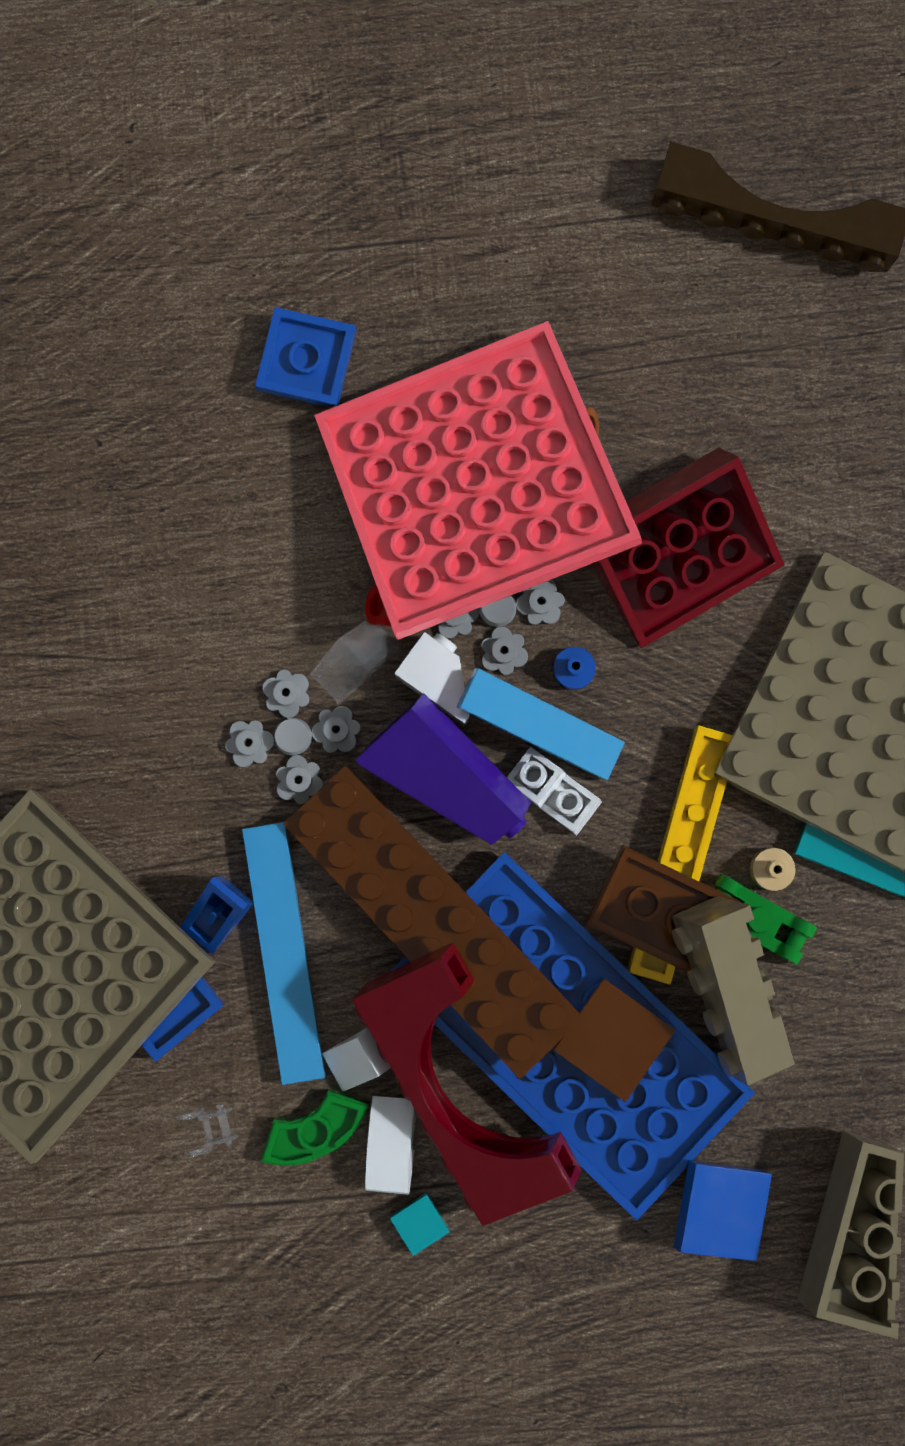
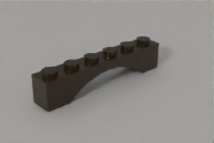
M671 141L652 201L653 206L660 207L661 211L672 216L685 214L699 218L707 226H727L737 229L742 235L749 238L766 237L779 241L780 245L788 249L798 250L804 248L818 252L822 258L827 260L840 261L843 259L857 263L860 268L869 272H888L900 255L905 237V208L872 198L854 206L831 211H803L782 207L761 199L740 186L721 168L711 153Z

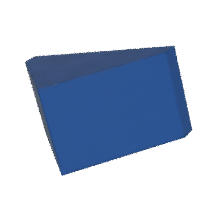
M214 876L203 890L180 928L213 954L251 909L254 902L224 876Z

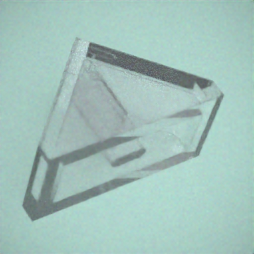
M365 620L339 638L310 674L340 705L386 662L400 646L381 626L372 625L368 620Z

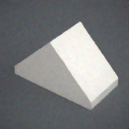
M368 1027L322 1053L342 1092L379 1077L391 1068L389 1063H386L381 1058L377 1049V1042Z

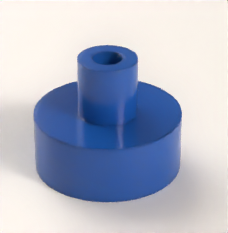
M569 647L557 655L552 671L556 682L561 687L568 690H579L591 682L595 675L596 665L592 655L587 650L580 647ZM572 665H577L578 670H574Z

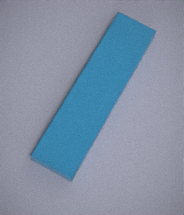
M474 668L457 705V708L603 780L609 779L625 744L624 741L479 668Z

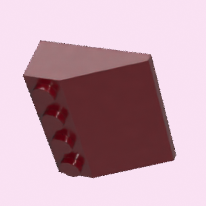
M719 447L628 499L626 503L641 535L642 544L591 564L640 648L649 645L785 565L739 456Z

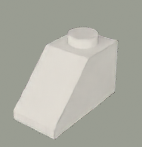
M424 632L395 672V677L420 696L424 693L442 712L464 727L469 720V713L457 708L458 702L465 690L460 657L454 653L457 646L439 633H436L432 638Z

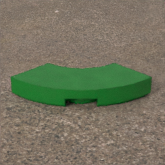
M329 1089L322 1103L308 1115L294 1119L275 1117L260 1162L271 1165L294 1166L313 1162L338 1149L353 1135L363 1120L370 1102Z

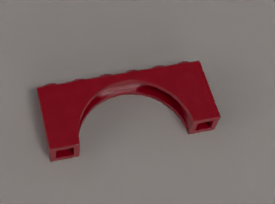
M452 942L367 982L352 1001L355 1004L359 1020L369 1028L377 1042V1049L381 1058L386 1063H389L396 1075L402 1095L411 1101L419 1115L424 1133L429 1138H432L442 1155V1162L446 1171L454 1176L461 1188L466 1206L471 1212L475 1213L481 1225L485 1226L572 1192L582 1168L561 1132L533 1138L512 1137L493 1132L466 1117L454 1106L442 1090L431 1059L433 1027L437 1016L449 1005L463 998L474 982V978Z

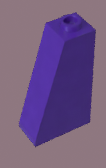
M424 693L378 734L355 760L361 767L491 845L504 835L508 839L512 838L527 822L524 815L531 802Z

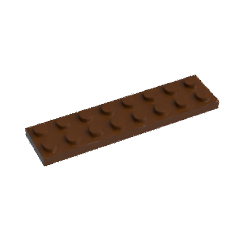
M346 765L283 824L410 962L452 942L454 943L474 978V982L463 998L452 1003L451 1006L519 1079L533 1068L584 1018Z

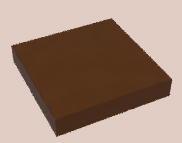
M602 978L579 1011L584 1018L554 1046L553 1050L626 1102L671 1038L675 1029L609 981Z

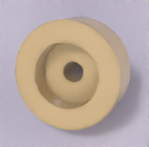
M763 849L754 855L750 863V875L753 881L765 890H782L793 881L795 876V863L792 857L782 849Z

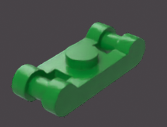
M720 874L714 884L717 887L716 890L730 897L733 896L741 900V903L751 906L754 920L746 924L752 937L759 938L762 947L798 966L803 956V953L800 951L807 938H813L817 927L747 889L733 879ZM781 924L792 929L785 943L774 938Z

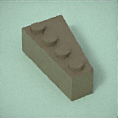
M717 896L673 915L672 919L676 929L672 930L673 939L681 954H686L691 970L687 972L688 979L695 993L699 996L701 995L707 1010L703 1012V1018L710 1033L718 1038L722 1051L718 1052V1058L725 1073L729 1077L732 1076L749 1086L795 1065L782 1017L774 1007L770 1008L768 1001L772 1000L773 995H775L772 981L758 967L756 960L764 956L760 939L752 937L746 923L754 920L751 906Z
M844 1130L797 1300L816 1318L898 1339L899 1323L895 1320L896 1301H899L900 1282L896 1279L897 1254H901V1236L898 1235V1213L902 1212L904 1153L883 1141Z

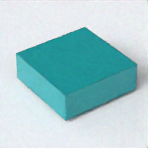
M427 1192L390 1215V1220L412 1256L450 1232V1228Z

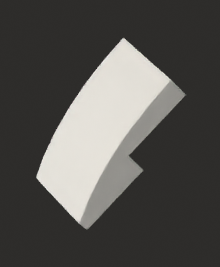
M532 747L527 750L507 777L527 799L576 836L602 803L600 798L570 778L561 768Z
M381 1096L372 1097L366 1157V1191L406 1195L410 1193L415 1152L412 1144L416 1110L411 1101L407 1099Z

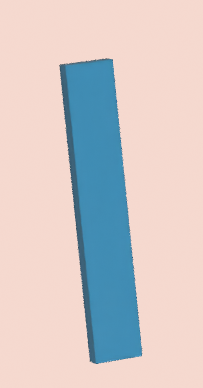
M285 822L246 828L242 829L281 1082L282 1085L322 1079L326 1077L288 833L287 828L283 825Z

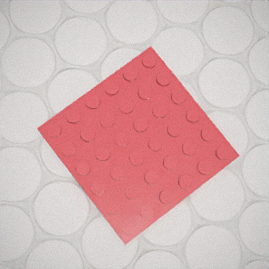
M549 321L314 415L397 640L642 544L641 535Z

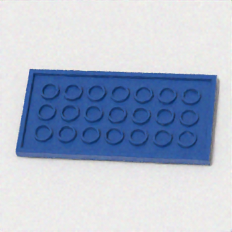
M503 852L473 883L466 893L579 1012L598 983L604 978L674 1028L675 1032L627 1101L624 1102L555 1052L553 1048L519 1079L451 1005L437 1016L435 1025L548 1135L561 1132L579 1165L637 1221L688 1166L689 1160L693 1161L756 1092L732 1076L729 1077L723 1070L718 1056L633 974L629 973L608 950L509 855ZM404 956L392 970L409 963V959Z

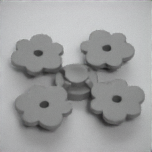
M549 580L523 590L524 594L517 599V602H515L512 596H508L437 625H439V633L447 639L454 638L458 632L461 635H467L472 630L471 623L477 620L480 613L481 618L487 624L498 627L493 631L492 638H486L482 641L481 648L485 652L482 664L489 671L499 669L501 674L510 675L514 667L518 668L526 664L528 653L522 648L524 645L523 636L520 634L512 635L508 628L502 626L509 624L513 620L516 609L521 614L528 615V622L532 625H538L541 621L546 624H554L560 618L559 607L564 604L565 598L561 593L556 592L557 586L555 582ZM543 599L545 604L540 605L537 600ZM507 648L508 653L502 654L500 649Z
M283 669L278 672L277 678H268L263 683V692L269 697L266 701L267 708L271 711L279 710L280 714L287 719L278 724L274 736L268 731H263L262 723L257 720L251 721L249 724L237 721L230 727L231 738L226 741L225 748L228 752L234 753L233 760L236 765L248 767L253 761L258 764L264 763L267 759L266 751H269L275 742L281 752L293 755L287 761V767H280L276 772L278 780L281 781L277 786V793L282 799L291 800L294 798L297 803L305 804L309 800V795L313 796L324 784L322 779L318 777L320 773L318 764L314 762L307 763L306 759L298 754L303 753L309 747L312 737L317 742L323 743V748L328 753H333L337 749L342 752H349L356 746L354 735L360 732L361 727L359 722L352 720L353 715L348 707L338 706L333 712L330 710L321 711L319 714L320 722L313 726L311 732L306 722L299 718H293L298 714L299 707L307 706L310 701L309 695L306 693L309 681L302 674L292 675L290 671ZM284 690H290V694L288 696H283ZM335 726L340 727L339 733H333L332 730ZM251 739L252 745L247 747L246 741ZM297 776H301L303 779L300 784L295 782Z

